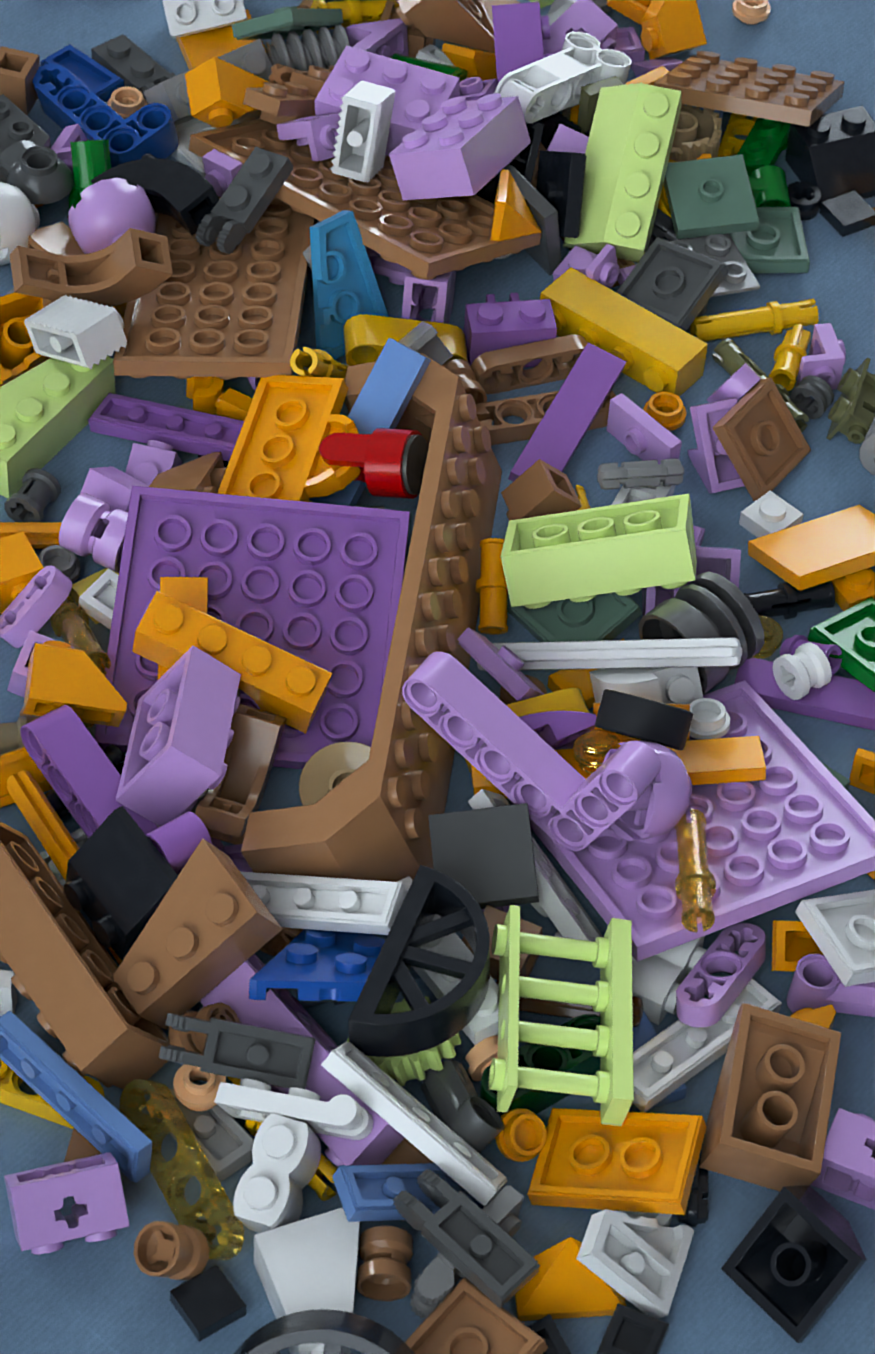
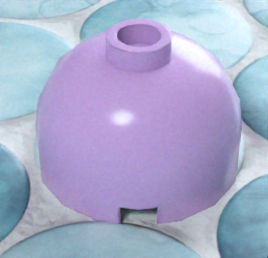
M106 179L86 187L80 193L82 200L76 205L75 210L73 205L69 210V227L79 247L85 254L110 246L129 228L155 233L156 217L149 198L141 186L138 184L137 187L128 185L126 179Z
M640 740V742L650 746L659 756L661 761L660 772L635 804L610 825L618 837L627 841L645 840L669 833L682 821L690 802L692 782L682 760L673 750L655 742ZM610 749L605 755L603 763L618 749Z

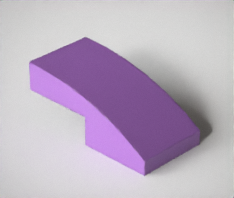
M546 711L519 717L554 750L588 736L595 728L596 721L595 714L580 711Z

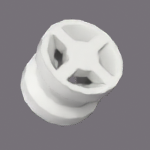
M811 642L800 645L793 655L783 654L773 662L772 668L776 683L781 691L792 700H799L805 697L811 687L821 688L831 681V666L826 655L817 645Z

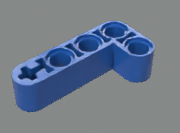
M49 63L38 68L32 82L43 112L63 130L66 126L79 124L88 140L109 139L111 168L129 161L139 160L148 153L156 158L165 159L178 148L179 137L171 111L166 105L161 103L148 104L124 120L64 66L57 63Z

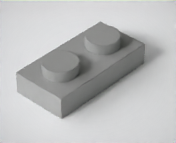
M199 1081L192 1082L196 1085H202ZM173 1089L151 1103L152 1116L216 1185L252 1161L253 1138L230 1114L217 1104L206 1111L190 1110L177 1099Z

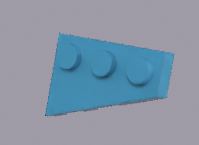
M343 210L310 227L316 349L326 351L334 360L345 355L343 328L348 319L359 314L389 317L366 248L363 245L354 213L349 210Z

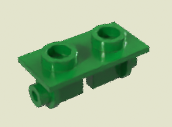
M763 118L757 119L737 154H743L748 176L760 167L776 163L781 152L787 148L791 123Z

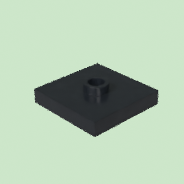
M540 150L536 190L558 211L560 237L577 238L579 236L585 176V153Z

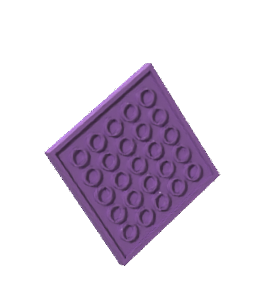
M132 486L104 676L127 702L126 713L119 727L96 724L94 739L101 749L105 750L107 746L114 744L122 752H127L138 700L157 682L158 664L133 653L132 650L135 631L156 591L160 592V577H208V615L332 673L327 692L307 733L305 734L285 724L273 767L303 769L306 762L317 751L338 742H357L371 747L404 578L410 511ZM240 690V704L260 710L256 702Z

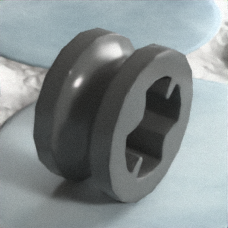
M809 375L803 377L798 386L790 393V399L809 419H817L831 405L834 400V394L826 381L817 376Z

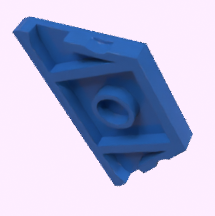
M304 929L250 978L249 999L266 1000V993L271 988H298V1001L337 1000L357 1002L385 940L373 934Z

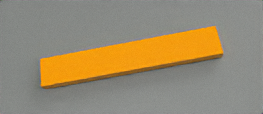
M759 736L688 740L683 750L667 747L673 750L682 760L692 785L766 780V764ZM621 745L559 749L555 751L587 779L603 764L610 749H619ZM470 763L473 795L481 789L504 795Z

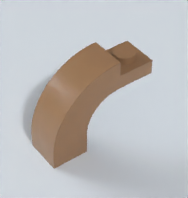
M129 228L110 246L93 253L60 255L17 246L9 254L14 293L42 298L43 308L65 294L68 297H76L78 300L97 302L99 305L117 306L150 293L173 275L167 236Z
M242 704L238 706L231 723L234 735L226 749L224 763L227 764L225 776L215 789H208L195 811V814L206 826L210 837L235 845L243 844L249 812H257L280 744L286 717Z

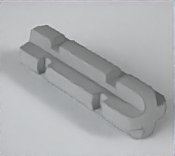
M662 459L660 461L661 464H658L657 460L622 462L621 467H618V463H602L598 467L597 481L603 490L620 489V484H623L625 489L660 486V482H663V486L679 485L683 482L684 466H682L679 459Z

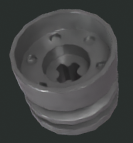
M710 571L696 576L695 581H691L689 585L680 588L674 598L664 600L644 615L639 623L640 640L733 637L739 639L742 648L739 665L732 667H698L703 695L725 679L729 670L739 668L746 659L752 658L760 652L764 645V630L759 616L749 599L735 584L722 575Z

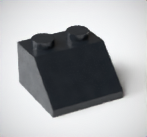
M863 106L824 114L810 127L791 124L785 161L800 181L812 183L820 189L821 199L819 208L821 207V202L854 190L863 199L875 196V122Z
M121 806L107 817L68 860L64 892L72 907L77 911L83 910L91 920L94 933L100 943L106 948L112 947L123 961L178 875L127 810Z

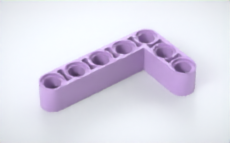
M445 652L430 654L402 686L404 700L414 712L514 804L528 803L530 819L557 844L570 851L583 850L635 804L661 770L659 756L650 746L640 741H628L585 779L467 668Z

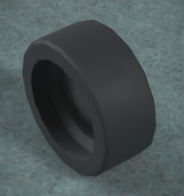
M605 689L596 717L595 727L683 750L693 713L660 702Z

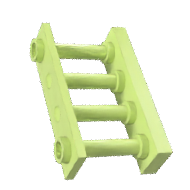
M510 905L503 925L496 924L494 927L491 946L492 955H499L498 1058L492 1059L489 1072V1089L497 1091V1112L507 1113L517 1088L593 1097V1102L601 1103V1124L622 1126L634 1101L632 920L611 918L604 937H596L595 941L520 932V906ZM520 953L592 962L594 968H600V981L597 980L595 985L519 976ZM519 997L592 1006L594 1012H600V1025H597L595 1030L519 1021ZM519 1042L593 1051L594 1057H600V1071H597L595 1075L518 1066Z

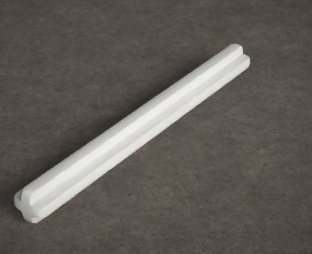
M735 637L492 643L499 650L504 645L524 662V666L520 670L732 667L740 664L742 656L740 641ZM477 662L478 669H480L481 671H486V670Z

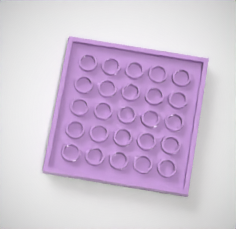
M745 680L705 694L703 698L720 701L730 716V729L721 738L760 737L766 764V780L692 785V794L685 816L669 833L645 840L627 841L618 837L609 826L586 848L580 851L564 849L530 819L531 829L608 925L611 918L632 920V956L637 962L875 870V820ZM593 735L581 738L556 750L593 747ZM689 736V740H697Z

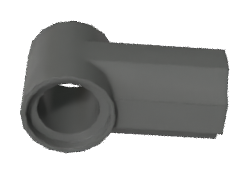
M447 1059L442 1062L443 1069L441 1071L432 1069L425 1071V1080H423L420 1088L433 1114L480 1154L504 1130V1123L498 1112L487 1101L478 1096L462 1063L453 1059Z

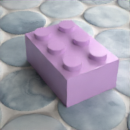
M346 45L314 100L315 116L340 113L342 111L340 105L343 103L341 98L360 81L394 89L396 92L385 153L386 156H389V153L403 142L402 138L409 133L415 132L422 125V121L425 118L438 112L442 108L441 104L444 101L460 97V78Z
M494 93L472 101H466L465 97L448 99L441 104L442 108L438 112L425 118L422 121V125L415 132L405 135L402 138L403 142L389 153L403 201L472 196L481 190L531 143L518 96L501 98L500 94Z
M194 645L179 658L138 700L115 801L156 825L162 826L179 815H183L188 811L191 812L198 797L208 788L213 790L220 784L227 771V764L224 763L226 749L234 735V730L231 729L232 718L240 704V697L237 695L241 674Z

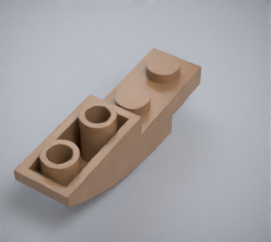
M310 65L308 71H292L290 82H285L284 86L264 82L263 87L247 88L243 104L261 110L260 119L275 125L302 117L315 116L314 100L335 65H329V69Z

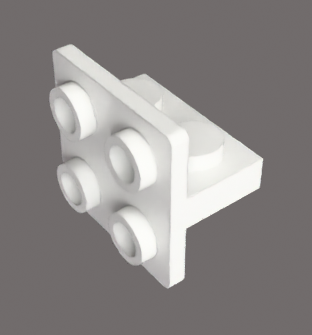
M162 0L172 38L230 26L247 20L244 0Z

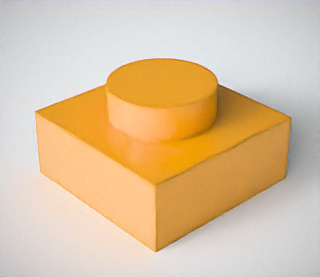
M871 567L831 580L835 591V601L843 611L870 597L875 599V573Z

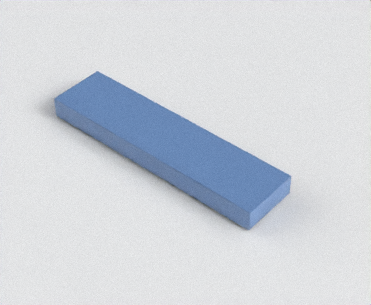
M388 338L348 415V418L354 421L359 434H372L377 428L396 429L431 359L392 338ZM352 481L344 489L325 497L310 498L309 500L314 503L355 506L366 483Z
M11 1011L0 1017V1059L102 1154L111 1152L118 1163L119 1170L127 1178L137 1183L150 1173L152 1141Z

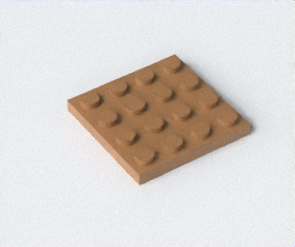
M698 51L697 55H692L655 81L654 86L681 91V104L810 127L842 98L845 81L834 80L835 75L829 72L812 71L811 75L796 73V68L789 65L775 64L771 69L758 66V61L750 58H735L734 62L720 60V54Z

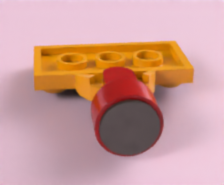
M293 375L260 377L217 493L308 502L310 498L325 497L344 489L352 481H361L366 483L370 494L375 497L414 499L420 494L428 445L418 430L377 428L372 434H359L354 421L345 415H340L348 392V387L343 378Z

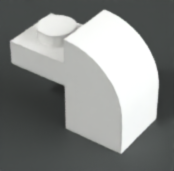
M698 667L597 669L589 672L595 703H601L605 689L663 704H690L697 699L703 698Z

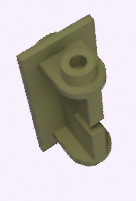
M868 357L856 370L849 368L838 384L837 390L841 392V395L833 404L828 414V419L832 421L826 437L828 440H831L838 431L846 435L848 440L855 444L862 443L875 417V374L867 372L871 361Z

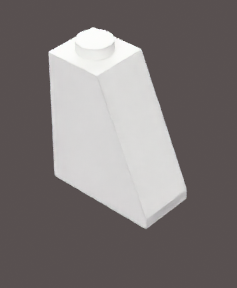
M343 1207L254 1235V1265L276 1319L296 1312L318 1309L340 1310L353 1313L360 1222H348ZM325 1343L301 1344L288 1347L290 1354H323ZM342 1346L341 1354H350L351 1348Z

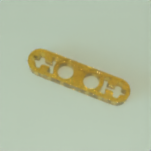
M146 1079L131 1081L122 1090L119 1099V1110L152 1141L150 1171L178 1224L192 1226L202 1231L209 1245V1260L222 1261L232 1259L239 1253L244 1243L242 1222L234 1215V1207L175 1098L168 1087L161 1082ZM145 1094L150 1095V1099L147 1101V1103L144 1097ZM145 1106H146V1108H147L149 1114L142 1113V1109H143ZM172 1132L177 1140V1151L172 1160L167 1162L163 1158L161 1145L166 1135ZM196 1176L201 1184V1195L199 1200L190 1206L185 1198V1187L189 1179ZM205 1216L206 1220L199 1219V1217ZM213 1225L221 1226L222 1231L218 1235ZM216 1235L219 1245H213L212 1243Z

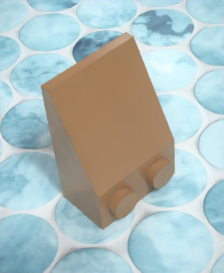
M394 0L399 4L396 8L398 16L409 28L415 25L427 37L495 54L493 24L480 0Z
M743 1002L739 1007L708 1115L699 1167L779 1192L784 1186H810L821 1174L841 1032Z

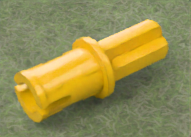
M795 324L793 329L787 330L782 344L778 345L774 351L773 358L775 364L769 374V378H772L775 384H781L787 391L792 390L796 384L801 358L807 356L806 350L811 339L810 331L803 330V325Z

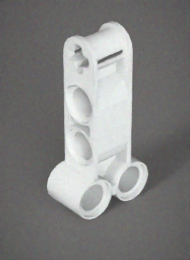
M570 32L565 36L562 51L509 72L500 80L494 93L500 94L501 98L518 96L525 122L531 124L580 103L581 86L617 76L626 85L631 59L620 51L599 48V40L592 35L583 32Z

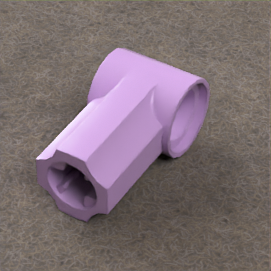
M808 954L803 956L797 963L786 1001L792 1013L803 1008L817 1009L832 1004L836 1013L875 1017V982L845 987L824 955Z

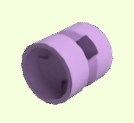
M82 493L72 502L62 521L58 538L59 545L82 557H87L92 553L95 563L119 573L128 512L119 508L111 512L109 503L87 493Z

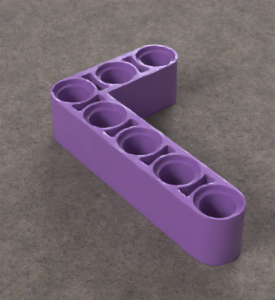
M62 705L21 727L22 742L28 754L88 838L115 809L123 806L177 875L180 874L202 838L212 844L206 826L193 812L188 811L158 828L155 823L115 801L121 775L78 715L68 705Z

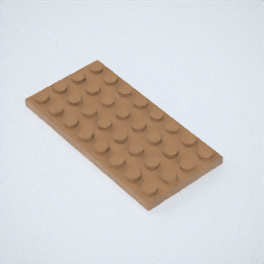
M260 118L190 136L189 151L200 157L215 149L244 164L255 147L288 157L294 166L293 171L274 198H278L291 205V209L295 212L307 214L320 222L343 210L353 211L362 236L363 245L379 253L382 259L398 263L411 270L412 275L420 279H435L438 275L461 271L467 266L481 262H491L494 258L507 254H517L521 250L540 245L542 232L500 242L490 240L494 204L477 195L403 201L390 156L385 155L383 169L378 171V174H375V177H372L370 182H362L333 174L330 169L333 166L331 162L333 158L314 162L309 145L297 146L296 139L279 141L277 126Z
M273 198L252 231L245 235L233 252L226 254L217 249V242H214L210 247L201 245L197 242L196 234L192 236L177 220L166 214L155 213V234L167 236L173 275L150 293L127 302L123 318V331L127 339L126 348L120 347L119 352L115 351L113 359L114 375L130 376L138 379L148 376H173L178 379L218 377L225 380L237 377L292 375L293 370L290 366V358L297 349L310 268L308 261H306L302 253L311 245L310 227L317 224V219L307 214L295 212L291 209V205L278 198Z

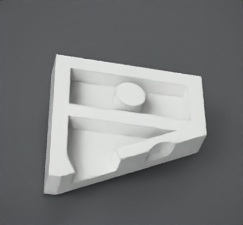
M606 1209L592 1214L577 1260L644 1314L659 1319L668 1316L695 1230L683 1224L673 1228L658 1225V1219L643 1216L633 1219L626 1213Z

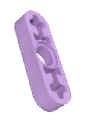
M737 923L726 927L676 990V1014L682 1023L692 1027H708L714 1025L723 1017L766 959V934L760 927L749 923ZM716 972H727L733 975L726 977H717L710 974Z

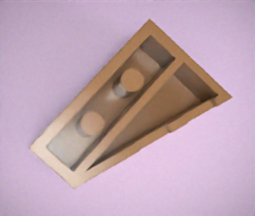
M202 838L112 978L139 1016L167 1030L169 1026L165 1024L168 1013L179 1015L186 1013L278 934L282 928L230 857Z

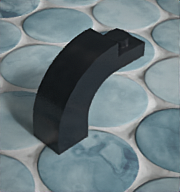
M148 158L129 161L108 169L91 180L92 185L101 180L112 178L126 179L128 185L136 187L138 184L144 189L149 198L154 213L171 216L192 236L196 234L197 228L202 223L204 216L210 214L219 201L213 186L201 174L185 164L168 159Z

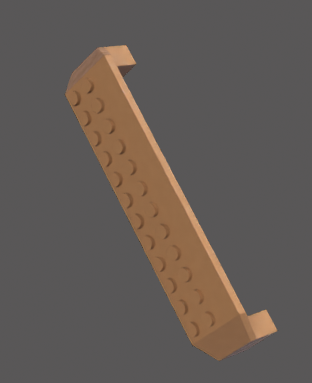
M432 359L396 429L418 430L427 442L428 453L369 760L313 805L249 812L241 853L253 872L397 882L407 876L414 880L420 865L434 869L428 815L445 813L455 749L409 707L402 695V686L425 659L434 652L450 654L469 670L471 655L458 644L459 641L457 639L468 627L474 631L476 630L480 594L476 592L475 586L476 580L480 579V541L491 538L502 470L491 448L488 428L481 426L476 416V404L473 396L470 393L466 394L457 375ZM376 361L348 366L345 378L348 392L344 403L349 413Z

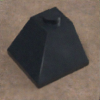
M784 1186L725 1262L721 1270L797 1343H802L867 1259L849 1221L811 1186Z

